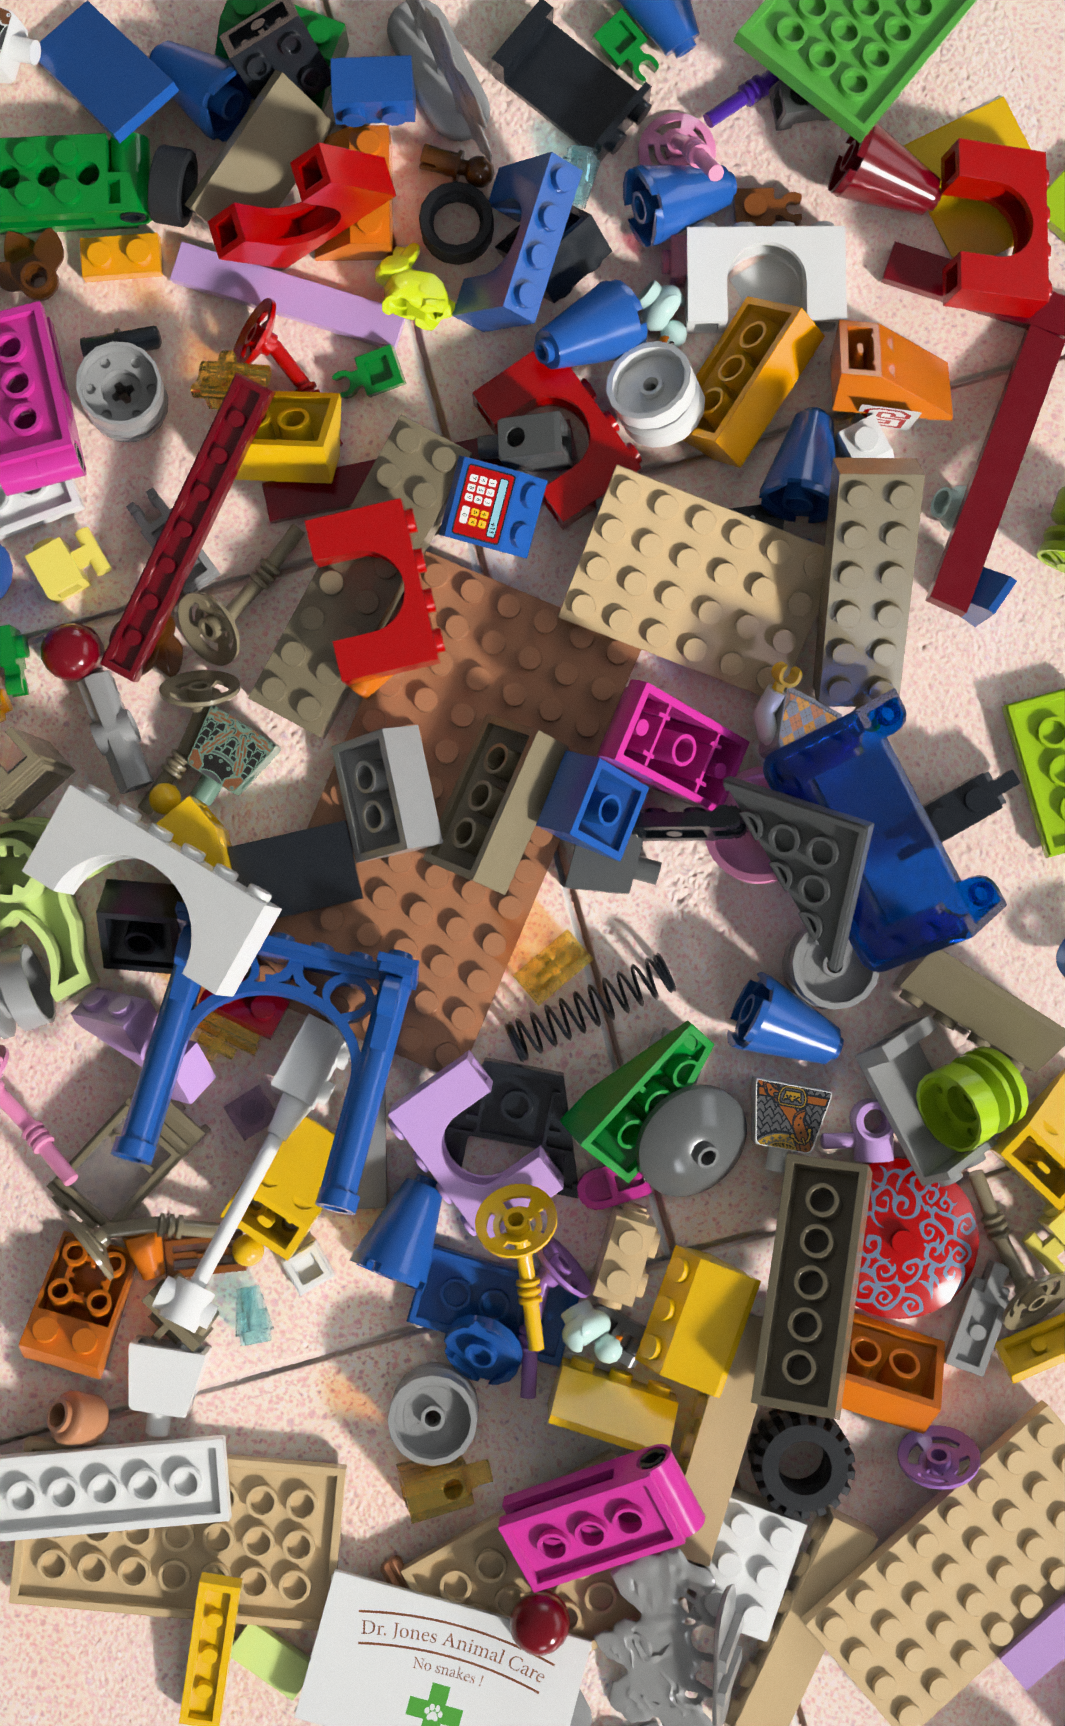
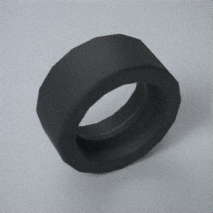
M165 144L157 148L153 156L148 180V210L150 218L155 223L181 228L189 224L193 212L185 206V203L198 185V162L196 154L192 149Z
M458 181L441 184L429 192L421 204L419 223L423 243L431 255L440 261L454 265L471 263L482 256L491 244L494 232V217L491 203L484 193L473 185ZM452 203L468 204L474 208L480 220L479 231L476 236L469 242L458 245L442 241L436 234L433 225L435 215L439 209Z

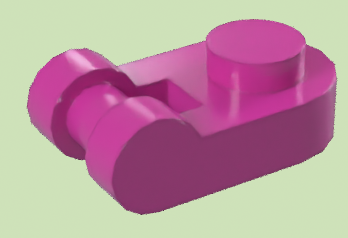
M606 1165L584 1172L579 1178L577 1186L580 1201L587 1208L593 1210H603L644 1197L652 1193L650 1184L644 1180L640 1172L629 1182V1186L618 1189L614 1178L617 1174Z

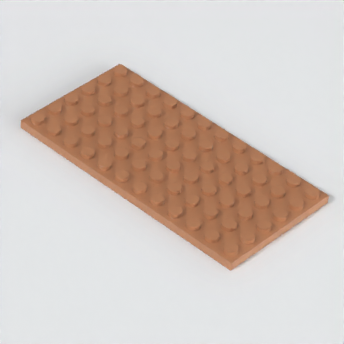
M426 551L424 558L427 572L420 573L423 588H431L437 612L430 613L433 629L440 627L446 651L439 653L441 663L395 674L375 693L371 694L368 700L363 698L345 741L382 728L418 725L437 816L440 821L486 714L540 730L569 746L568 751L596 757L641 649L558 617L560 607ZM335 764L307 829L343 820L347 822ZM535 826L505 895L423 860L427 848L356 863L364 899L278 918L268 935L271 936L273 932L285 933L294 937L295 942L311 945V942H322L332 946L335 952L350 955L352 951L366 953L372 956L375 962H377L379 951L389 953V950L395 949L411 954L414 960L419 961L418 986L416 990H412L411 996H409L394 1054L439 1072L465 1052L472 1050L561 839ZM257 958L260 967L259 981H265V974L273 975L281 972L286 965ZM251 967L248 969L243 979L246 980L251 973ZM304 970L305 979L311 985L317 987L315 995L323 999L322 989L325 983L332 977ZM294 978L288 984L296 986ZM346 986L336 988L330 996L331 1003L340 1014L359 1010L366 1000L360 990L351 989ZM371 987L374 995H376L378 988ZM284 998L290 1001L288 1009L305 1016L311 1014L333 1025L325 1016L308 1005ZM371 1015L363 1021L349 1025L355 1037L364 1040Z

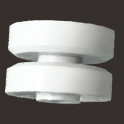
M662 341L642 343L625 352L614 363L607 376L606 393L610 404L619 417L626 433L638 444L651 448L675 444L685 439L698 426L704 414L705 396L686 354L673 344Z

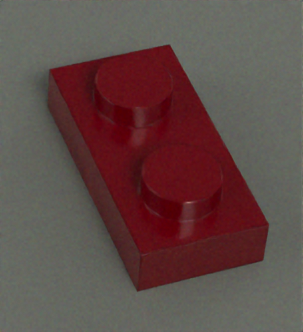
M205 989L199 999V1003L213 995V993ZM250 996L228 1002L212 1012L271 1040L289 1007L290 1001L279 996Z

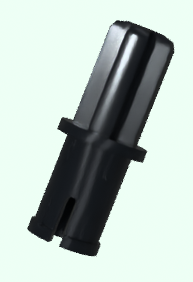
M154 325L126 331L115 328L113 333L80 338L83 358L95 347L112 341L129 342L145 351L159 349L162 344L160 332L157 326Z

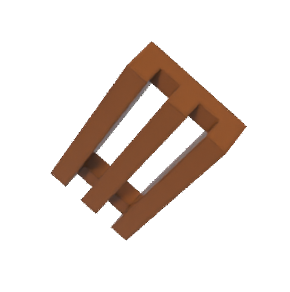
M236 1229L231 1240H236L245 1233L240 1229ZM183 1235L180 1239H176L175 1236L171 1238L164 1237L163 1249L166 1278L168 1276L173 1277L177 1273H181L184 1277L193 1276L197 1266L175 1268L174 1261L199 1259L203 1257L207 1250L206 1248L173 1252V1246L209 1243L212 1239ZM227 1246L222 1256L232 1255V1246ZM236 1261L218 1263L213 1274L246 1271L248 1266H242Z

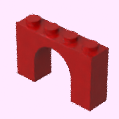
M958 138L941 157V195L978 200L992 205L1006 218L1011 227L1014 240L1011 256L1002 257L960 251L942 269L943 306L1030 318L1049 302L1052 293V283L1049 280L1051 245L1048 243L1050 208L1047 206V186L1050 175L1048 169H1046V152Z
M318 142L290 162L302 202L279 208H263L234 202L207 221L219 260L282 269L288 268L397 196L385 157Z
M533 350L472 392L473 404L494 434H498L497 423L499 419L523 416L532 410L546 406L563 408L574 414L582 422L589 440V446L585 455L578 464L546 486L542 500L560 528L564 530L595 509L596 499L604 498L616 464L641 473L642 467L639 464L642 463V458L631 442L625 445L617 433L620 430L619 425L613 415L608 410L602 412L594 401L597 395L587 379L579 380L571 369L573 367L549 369L538 361Z
M398 498L305 520L313 560L318 567L362 557H374L394 566L401 574L404 583L403 604L391 623L374 632L332 641L341 681L345 685H351L440 664L439 653L445 652L446 648L441 628L433 629L430 613L437 612L432 589L423 588L420 573L427 572V566L422 548L414 549L411 534L418 532L413 508L405 509L402 499Z

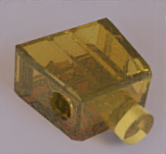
M461 1455L450 1463L437 1466L418 1464L412 1460L396 1464L403 1502L412 1524L469 1507L474 1504L472 1489L493 1484V1476L488 1459L466 1464ZM454 1479L451 1483L446 1484L449 1480Z

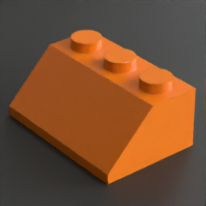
M389 125L348 126L327 136L323 142L328 145L385 157L393 183L392 141ZM393 198L315 249V261L383 260L388 256H392Z
M854 1313L842 1408L924 1434L941 1411L945 1341Z

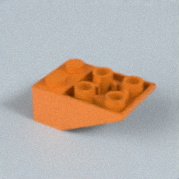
M839 320L830 356L832 411L865 413L858 411L860 406L864 404L922 412L919 418L928 420L952 421L953 411L948 362L879 323Z
M63 1231L18 1344L24 1358L101 1379L115 1342L136 1271V1265L126 1248L112 1244L106 1248L114 1278L109 1281L75 1235L71 1232Z

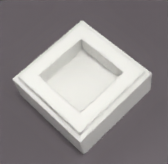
M317 1239L298 1249L288 1261L284 1258L280 1261L300 1296L336 1275Z

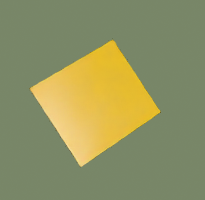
M1004 96L903 145L940 179L941 157L958 138L1031 150ZM942 195L936 208L932 212L927 210L952 259L960 251L995 256L1014 246L1012 230L1006 218L1000 211L988 203Z

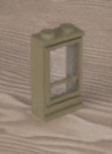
M10 727L5 733L26 756L8 772L0 764V817L16 821L25 818L74 774L76 770L49 741Z
M133 1092L69 1162L78 1174V1179L71 1185L65 1186L59 1177L56 1176L46 1187L53 1192L51 1198L60 1208L68 1212L72 1210L83 1220L81 1223L86 1224L90 1228L96 1224L102 1226L105 1222L128 1220L204 1138L211 1128L206 1124L199 1127L183 1112L186 1107L180 1101L171 1099L152 1164H139L118 1158L111 1154L115 1137L121 1135L134 1094Z

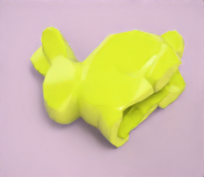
M411 243L407 247L396 246L392 256L383 259L374 270L375 281L384 287L382 311L387 315L394 314L402 318L414 320L415 325L419 328L432 331L442 319L453 317L452 314L456 304L449 299L444 283L435 274L412 269L420 253V245L418 243Z

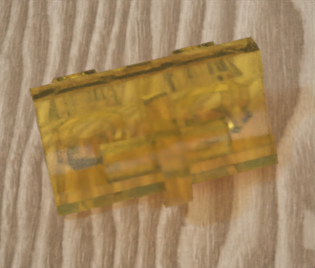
M221 350L218 361H201L197 380L190 388L193 398L205 399L209 409L219 410L236 372L267 388L272 376L270 365L237 362L234 351Z
M567 929L519 969L513 977L539 1006L588 965L593 958Z
M214 1012L208 1014L196 1027L215 1037L213 1038L201 1032L196 1041L208 1048L205 1057L211 1063L215 1062L219 1054L233 1060L237 1049L225 1044V1042L254 1057L260 1047V1035Z

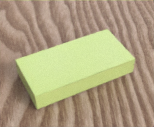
M246 1624L234 1641L231 1653L233 1660L291 1701L295 1699L303 1687L310 1657L267 1626Z

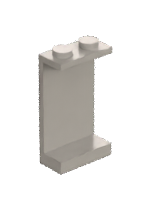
M927 1015L901 1024L855 1055V1058L921 1185L925 1186L939 1182L941 1187H945L960 1180L963 1177L961 1173L963 1169L974 1167L986 1159L984 1153L995 1146L997 1142L994 1136H992L988 1141L971 1151L958 1152L943 1145L926 1127L918 1110L916 1093L919 1082L925 1075L933 1071L919 1044L920 1040L937 1029L931 1015Z

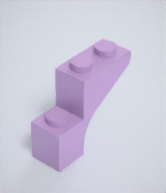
M98 987L86 994L82 1002L70 1013L74 1021L80 1027L124 1054L142 1068L158 1017L151 1001ZM189 1040L171 1097L173 1100L192 1104L216 1078L200 1046L195 1041Z

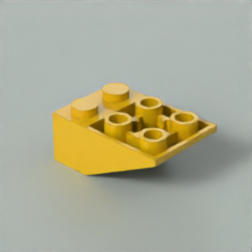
M1065 1068L1027 1107L1026 1115L1018 1123L1008 1127L996 1140L997 1144L990 1149L1046 1204L1059 1211L1065 1206Z

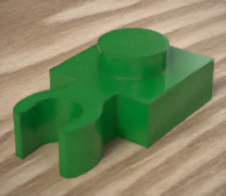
M622 8L592 36V42L616 70L626 62L631 69L632 78L637 84L643 85L646 81V78L639 71L640 65L646 64L654 73L657 72L659 68L658 61L652 55L646 54L640 49L647 42V37Z
M391 344L355 357L358 370L352 372L342 370L332 376V379L335 381L343 378L349 379V389L340 393L341 398L344 399L352 398L361 388H364L367 396L371 398L407 384L395 348Z
M9 624L0 626V667L4 668L7 695H12L14 698L29 695L24 670L27 669L25 658L30 656V650L25 634H21L20 630Z

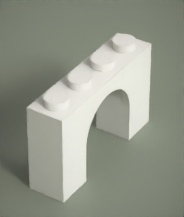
M781 221L772 224V226H756L752 222H738L732 227H717L712 222H700L693 227H687L684 238V297L686 301L684 309L687 334L724 333L728 322L727 277L739 263L756 256L776 258L792 269L801 288V307L821 332H836L839 320H847L846 226H834V223L830 221L815 222L811 226H795L793 222Z

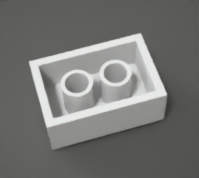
M733 1486L710 1566L697 1563L698 1567L706 1568L715 1578V1587L712 1592L701 1598L705 1608L712 1616H717L720 1600L725 1588L730 1584H734L736 1587V1612L744 1614L741 1633L765 1642L768 1641L807 1527L805 1519H801L798 1512L794 1511L792 1517L784 1515L781 1507L774 1509L768 1503L767 1498ZM690 1589V1596L697 1599L696 1592ZM686 1599L689 1613L699 1617L700 1613L694 1612V1607L696 1606Z

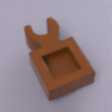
M737 188V192L733 196L734 224L738 222H752L756 226H772L775 221H789L798 226L801 223L802 214H791L787 211L786 207L789 205H799L802 194L789 192L781 199H774V188Z

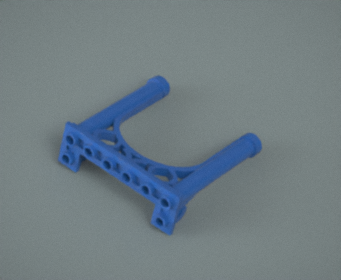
M177 901L175 911L178 916L177 920L181 934L175 951L173 969L121 1135L115 1137L111 1154L134 1163L152 1164L188 1042L195 1028L208 1014L228 1002L244 997L268 995L289 998L308 1005L325 1016L340 1032L349 1050L351 1058L350 1081L315 1205L341 1214L356 1215L360 1200L357 1191L408 999L411 996L412 990H416L418 986L419 961L414 960L413 956L405 951L392 949L389 950V953L379 951L377 962H375L373 957L366 953L352 951L350 955L335 952L332 946L322 942H311V945L295 942V938L288 934L273 932L271 936L267 935L250 966L251 973L249 977L241 982L233 997L213 994L196 1006L201 985L182 974L190 954L191 923L186 904ZM257 958L286 965L281 972L273 975L265 974V981H259L260 967ZM304 970L332 977L325 983L322 989L323 999L315 995L317 987L311 985L305 979ZM294 978L296 986L290 985L288 983ZM346 986L351 989L360 990L366 1000L359 1010L340 1014L330 1001L332 992L336 988ZM371 987L378 988L376 995H374ZM371 1015L360 1051L356 1037L349 1025L363 1021Z

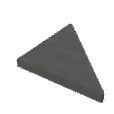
M728 776L723 780L726 792H731L742 811L739 813L755 841L759 840L769 857L771 869L784 891L788 890L800 911L798 915L814 941L817 940L829 960L827 964L830 970L837 972L842 968L874 823Z

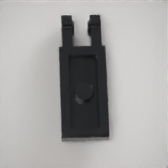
M732 804L731 806L719 805L712 812L700 807H688L683 812H668L665 809L655 807L647 808L645 812L639 813L633 828L638 837L644 841H717L718 839L741 838L748 833V827L739 814L742 811L736 805L732 806Z

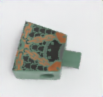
M215 705L211 706L187 760L188 765L202 773L190 794L208 806H211L222 787L240 796L280 753L281 748Z

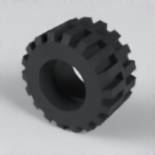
M776 1408L770 1411L771 1419L768 1422L761 1419L757 1424L759 1432L758 1434L752 1433L750 1438L752 1450H748V1460L751 1464L750 1469L762 1496L767 1498L768 1503L774 1509L781 1507L784 1515L792 1517L794 1511H796L801 1519H810V1511H816L818 1517L827 1514L824 1507L829 1504L834 1509L841 1504L838 1496L840 1493L846 1496L849 1494L851 1487L848 1484V1479L854 1480L856 1472L852 1466V1463L855 1462L854 1453L837 1422L830 1418L787 1410L778 1413ZM808 1441L822 1447L823 1458L820 1466L813 1474L805 1478L795 1479L787 1477L779 1471L780 1458L789 1446L797 1442Z

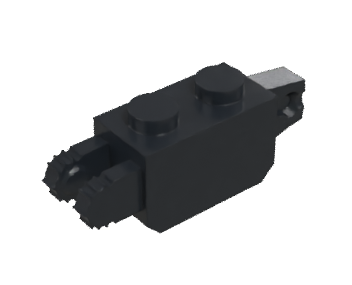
M1013 769L994 779L989 771L984 774H978L906 814L907 818L883 833L887 840L895 839L913 827L920 840L902 847L896 855L901 862L923 849L936 847L1003 808L1002 805L1006 803L1002 794L1021 782Z

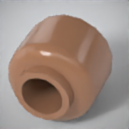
M74 1390L61 1394L51 1404L47 1414V1425L52 1437L60 1444L91 1447L103 1437L110 1423L109 1410L106 1401L101 1396Z

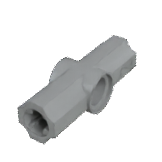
M107 670L84 677L81 681L77 682V685L92 720L90 730L100 753L106 756L119 792L125 794L153 783V777L139 744L141 742V735L131 712L125 709L112 673Z

